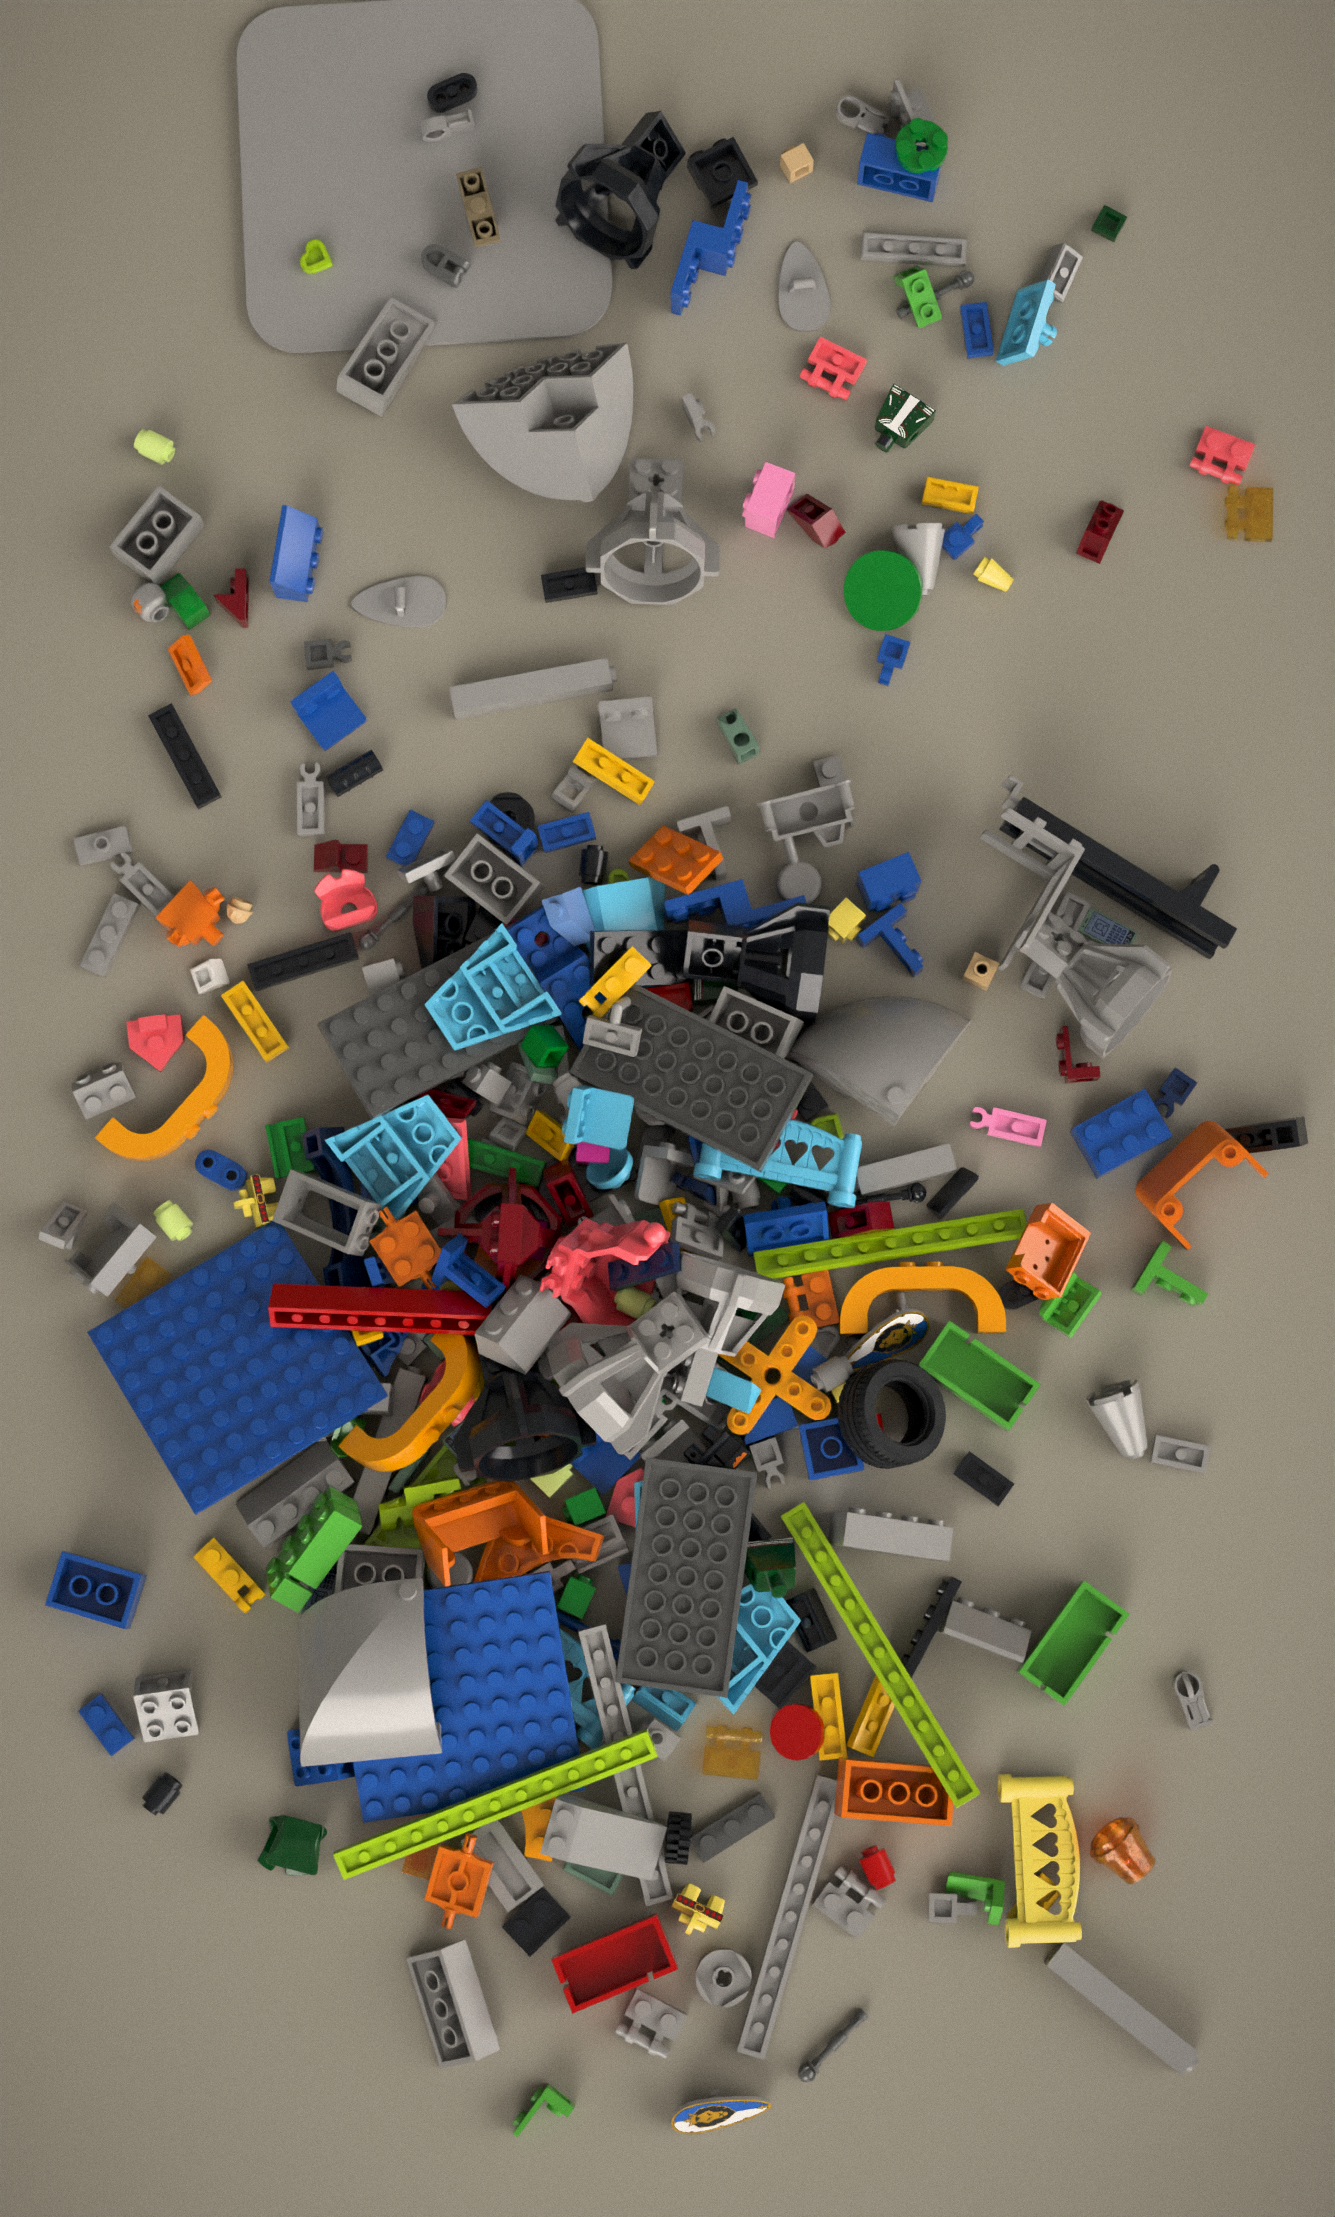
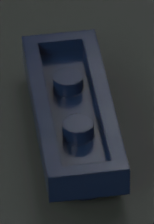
M670 1242L661 1245L647 1260H639L638 1265H633L623 1259L609 1262L610 1290L620 1291L681 1271L679 1244Z

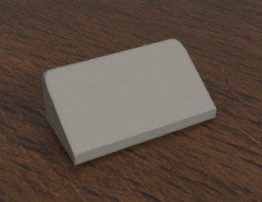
M1065 243L1054 245L1037 283L1047 279L1055 283L1053 300L1062 303L1083 256Z

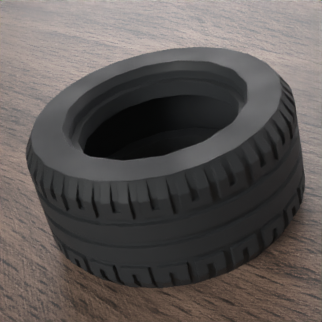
M890 1359L865 1366L850 1376L839 1396L838 1423L846 1444L860 1460L876 1468L892 1469L919 1462L933 1453L941 1441L945 1428V1403L937 1383L926 1370L908 1360ZM883 1386L890 1387L897 1392L906 1405L909 1418L908 1429L900 1442L893 1441L885 1435L877 1422L875 1402Z

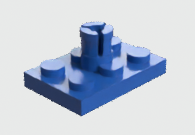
M778 1197L777 1201L773 1200L771 1202V1211L743 1215L749 1256H754L753 1252L829 1240L825 1202L808 1203L793 1207L792 1200L789 1197Z

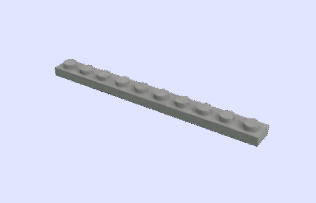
M603 1623L578 1630L605 1744H608L633 1733L621 1684L616 1683L617 1668L606 1624ZM639 1764L613 1774L622 1811L654 1821L641 1765ZM660 1851L652 1881L639 1878L646 1906L673 1899L662 1851Z
M818 1774L816 1776L738 2044L737 2052L762 2060L765 2059L835 1817L837 1780Z

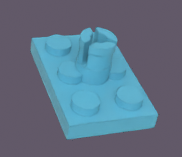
M1047 279L1017 290L995 362L1005 366L1034 357L1039 348V343L1043 346H1049L1053 342L1047 337L1050 335L1055 338L1057 329L1053 325L1046 323V315L1054 299L1055 283Z

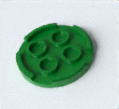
M889 550L873 551L857 559L847 572L843 588L844 600L848 611L858 623L871 630L890 631L902 627L915 616L919 610L922 598L923 583L918 569L906 556Z

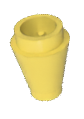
M985 556L973 572V575L977 577V581L1004 592L1009 589L1014 581L992 558L989 560Z

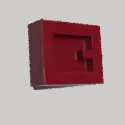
M1099 501L1076 554L1100 564L1124 510L1111 503Z
M1062 1026L1060 1033L1056 1034L1057 1050H1062L1063 1059L1058 1062L1060 1077L1064 1076L1065 1084L1098 1081L1101 1077L1100 1066H1092L1091 1062L1078 1063L1076 1068H1072L1068 1026Z

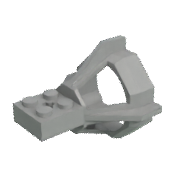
M630 458L629 499L627 506L587 542L586 571L601 573V585L630 604L674 605L704 587V576L719 575L720 546L683 508V460ZM644 542V573L622 565L614 557L613 552L628 544ZM663 543L678 546L693 556V559L684 567L672 572L662 573Z
M1051 912L1047 915L1029 949L1024 952L1057 979L1055 987L1057 990L1059 989L1080 1022V1036L1085 1045L1102 1059L1127 1037L1149 1011L1156 999L1165 991L1172 971L1170 964L1147 945L1088 942L1082 934L1071 929L1059 916ZM1030 925L1028 928L1024 930V932L1016 942L1015 946L1018 949L1022 945L1032 925Z
M680 1251L681 1271L657 1278L655 1281L663 1300L673 1292L679 1293L682 1296L681 1289L704 1297L702 1305L686 1300L685 1302L711 1340L682 1361L680 1373L676 1372L674 1374L671 1388L674 1389L673 1394L680 1401L702 1407L718 1353L734 1357L737 1355V1352L766 1317L772 1315L779 1307L785 1284L719 1260ZM737 1308L757 1312L758 1315L753 1320L737 1316L735 1313Z
M673 1292L629 1326L584 1323L568 1324L556 1334L547 1346L550 1350L547 1356L553 1377L561 1387L559 1389L561 1394L569 1399L577 1413L605 1442H610L616 1452L623 1455L648 1437L663 1379L666 1377L667 1372L710 1341L711 1338L681 1294ZM668 1327L675 1328L672 1331V1338L666 1336ZM598 1343L606 1356L603 1357L592 1344Z

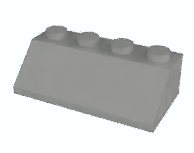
M327 1440L321 1441L237 1502L236 1506L263 1548L268 1549L297 1528L303 1515L310 1513L316 1497L321 1492L324 1493L331 1486L344 1493L357 1484V1481L342 1460L334 1454Z
M466 1939L406 1958L440 2069L474 2062L500 2050L497 2035L489 2016L488 2007L483 1997L479 1978L477 1977Z

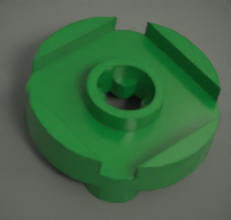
M921 118L913 119L901 128L896 137L895 151L899 164L905 170L914 174H923V172L937 170L944 163L947 156V134L941 127L931 121ZM924 142L929 149L927 151L922 149L918 152L916 150V143Z

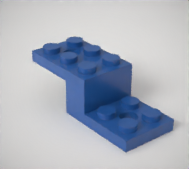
M737 181L723 228L692 220L670 292L672 314L681 316L683 307L688 308L692 292H690L691 285L696 283L699 269L726 276L728 267L733 268L737 254L735 252L736 245L741 243L744 232L742 228L744 220L748 219L751 209V194L748 193L747 182Z
M743 879L664 901V912L667 923L673 921L674 924H680L688 921L689 916L699 914L700 917L708 916L715 913V909L719 908L724 924L748 926L749 928L796 903H806V899L802 895L752 910Z
M542 905L506 927V930L516 943L517 951L527 966L533 970L536 975L535 978L544 992L547 991L561 1011L562 1015L559 1017L577 1048L581 1050L584 1046L583 1037L587 1019L582 1018L581 1013L584 1006L578 1000L592 987L589 986L590 960L578 945H572L550 926L544 906ZM541 931L547 932V942L543 945H537L535 943L536 934ZM600 991L594 997L600 1004L607 999Z

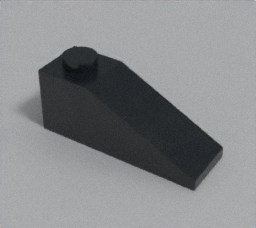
M1304 1116L1224 1129L1249 1153L1301 1147L1308 1144Z

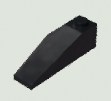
M413 895V927L421 970L465 948L466 943H464V939L475 917L474 899L462 896Z

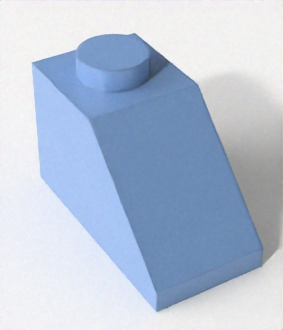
M581 887L541 900L549 924L555 931L574 946L590 941V931L596 930Z

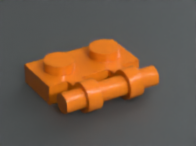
M828 1270L801 1275L803 1286L795 1287L793 1277L782 1279L783 1284H785L783 1297L787 1299L790 1314H788L789 1323L796 1317L808 1316L815 1321L817 1328L839 1324L840 1320ZM805 1295L808 1310H800L797 1296Z

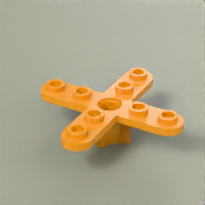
M808 1316L796 1317L769 1355H766L749 1342L742 1346L735 1357L718 1353L721 1358L752 1378L751 1382L762 1389L750 1414L732 1408L729 1412L727 1425L734 1434L745 1435L749 1433L776 1395L813 1420H823L830 1414L832 1410L830 1399L792 1372L816 1337L817 1326L812 1318ZM771 1370H778L781 1374L780 1380L775 1384H770L766 1380V1376Z

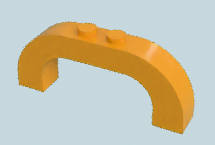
M203 1015L186 1034L188 1039L203 1051L206 1058V1073L200 1084L171 1117L154 1132L148 1134L131 1132L112 1117L95 1137L102 1145L125 1159L134 1161L156 1160L175 1151L187 1138L189 1140L194 1138L200 1130L199 1125L205 1118L210 1119L219 1108L217 1104L226 1094L232 1080L233 1055L225 1036L206 1016Z
M939 1261L926 1262V1266L915 1267V1262H899V1267L882 1268L865 1275L848 1292L839 1316L840 1336H864L868 1333L869 1306L879 1295L892 1291H954L964 1295L973 1305L976 1314V1334H1004L1006 1332L1005 1310L995 1288L976 1272L962 1267L943 1266V1262Z
M435 1334L430 1339L445 1356V1373L439 1384L397 1432L386 1438H372L356 1425L338 1447L362 1466L378 1472L399 1470L420 1458L439 1439V1436L448 1425L457 1418L476 1389L480 1376V1358L475 1344L467 1335Z

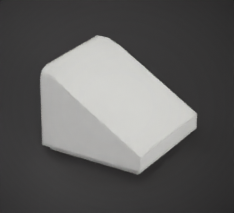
M209 959L190 969L198 994L206 993L230 983L222 959Z

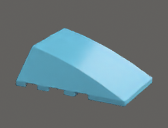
M647 877L582 890L596 931L664 930L665 884ZM589 941V942H586L585 945H586L588 951L590 952V941ZM638 985V986H640V987H642V988H651V987H658V986H663V985Z
M502 923L478 947V950L459 967V970L424 1004L454 1051L562 1015L547 991L544 992L517 951L516 943Z
M426 1095L325 1141L341 1162L346 1161L375 1201L381 1204L380 1211L384 1212L383 1209L388 1207L394 1218L398 1220L462 1138L432 1098Z
M751 1584L742 1588L728 1697L715 1696L733 1715L801 1622L800 1618L782 1597H773L771 1591L756 1592Z

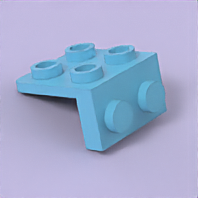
M585 1085L574 1087L567 1098V1107L570 1109L568 1118L564 1120L562 1133L565 1134L564 1142L570 1144L587 1142L619 1150L624 1149L627 1145L634 1098L631 1095Z

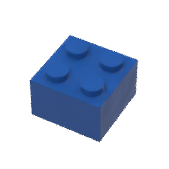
M907 852L858 872L856 885L868 913L872 911L881 913L890 909V904L900 900L901 903H906L916 898L915 894L918 893L922 881L910 853Z
M838 1418L798 1426L809 1481L865 1470L863 1461L846 1444L841 1434Z

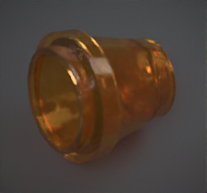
M1119 1817L1112 1820L1099 1830L1091 1842L1090 1856L1095 1862L1105 1865L1127 1884H1133L1145 1877L1156 1861L1139 1832V1825L1131 1817Z

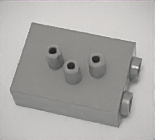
M114 1201L108 1207L110 1211L102 1220L113 1231L91 1258L88 1259L77 1250L69 1261L67 1259L64 1260L72 1268L69 1273L80 1282H83L82 1284L94 1294L99 1290L107 1297L127 1273L133 1274L136 1271V1261L157 1237Z

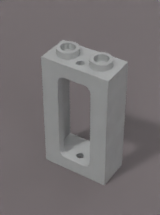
M290 1169L272 1221L344 1253L363 1257L365 1250L369 1246V1238L373 1227L378 1221L381 1204L309 1173ZM311 1190L358 1210L350 1235L337 1231L302 1214L307 1195Z

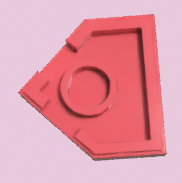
M180 1014L141 1017L138 1020L126 1022L129 1048L160 1072H162L171 1057L185 1042L182 1016Z
M642 1468L617 1480L606 1517L615 1514L618 1522L636 1528L634 1483L643 1481L644 1471Z

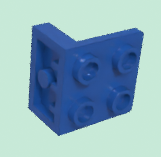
M334 670L290 701L295 713L324 751L367 722L366 717L344 689L340 678Z
M595 1432L597 1438L596 1445L583 1447V1455L571 1462V1464L601 1494H605L641 1457V1454L638 1452L630 1461L624 1454H618L610 1442H605Z
M300 1729L287 1731L293 1778L296 1787L355 1777L353 1762L302 1767L300 1762Z

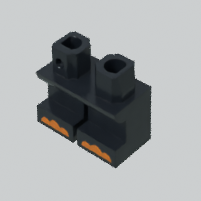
M709 1424L701 1433V1436L711 1444L705 1452L692 1443L683 1453L691 1464L727 1468L714 1456L717 1455L730 1469L734 1470L751 1454L744 1445L726 1430L722 1432L712 1424Z

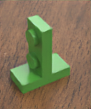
M1161 1241L1131 1290L1141 1296L1154 1278L1157 1280L1155 1284L1168 1292L1172 1289L1181 1294L1179 1298L1183 1302L1194 1306L1195 1303L1201 1305L1208 1296V1293L1161 1265L1172 1247L1168 1243Z

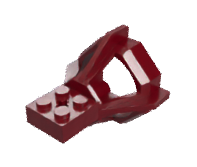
M509 1167L507 1169L506 1183L488 1182L455 1211L454 1228H438L437 1236L454 1238L461 1233V1235L468 1239V1242H480V1246L498 1264L495 1278L506 1286L504 1293L498 1297L499 1303L516 1281L517 1265L525 1262L539 1247L550 1248L548 1256L551 1254L555 1243L560 1238L562 1218L533 1185L516 1184V1168ZM502 1193V1203L483 1218L481 1223H466L468 1215L481 1200L490 1195ZM521 1194L533 1199L540 1205L549 1219L551 1229L540 1227L541 1224L522 1205ZM548 1256L536 1271L526 1277L538 1281L550 1270L545 1268Z

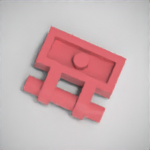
M820 337L808 358V363L816 367L813 372L804 368L800 378L807 381L808 385L813 388L817 386L829 392L831 397H840L847 401L851 391L842 386L845 381L855 386L867 364V359ZM826 371L836 376L835 382L821 377L823 372Z
M1205 426L1195 453L1205 456L1204 460L1193 457L1189 467L1199 470V474L1205 476L1210 474L1220 478L1223 483L1228 484L1231 482L1239 486L1243 475L1233 472L1234 468L1245 471L1255 444ZM1212 459L1226 464V469L1211 464Z

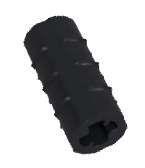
M369 750L325 777L336 796L339 797L348 791L350 792L351 789L359 784L361 785L366 780L373 778V776L382 772L383 768L374 752Z

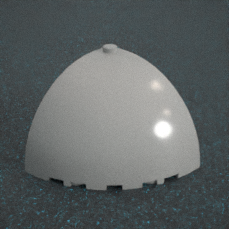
M627 343L596 346V351L582 354L580 349H576L563 354L559 359L557 354L537 360L538 364L531 365L525 370L524 366L521 365L504 372L505 376L484 382V389L477 393L475 390H470L452 404L460 426L470 443L480 456L507 480L522 489L547 498L581 500L582 502L593 501L617 472L629 439L633 413V376Z
M902 996L872 997L837 1007L817 1018L815 1022L807 1025L798 1034L794 1046L786 1056L794 1062H798L801 1067L813 1073L815 1077L846 1099L852 1096L888 1123L895 1126L922 1087L924 1088L971 1021L947 1007L923 999Z

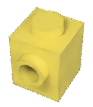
M847 897L830 914L828 923V937L835 942L839 940L842 944L847 939L852 941L862 930L859 926L866 918V915Z

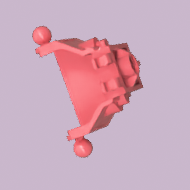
M585 1218L569 1235L560 1237L555 1243L545 1267L550 1269L553 1266L552 1272L542 1279L539 1290L543 1292L548 1288L553 1291L552 1297L554 1298L561 1295L565 1303L573 1306L584 1324L629 1326L637 1319L616 1309L617 1303H614V1299L618 1291L610 1290L608 1263L623 1259L633 1265H638L639 1260H647L661 1245L668 1243L670 1232L666 1231L660 1223H649L645 1220L613 1226L606 1222L600 1225ZM654 1279L633 1287L652 1295L656 1281Z

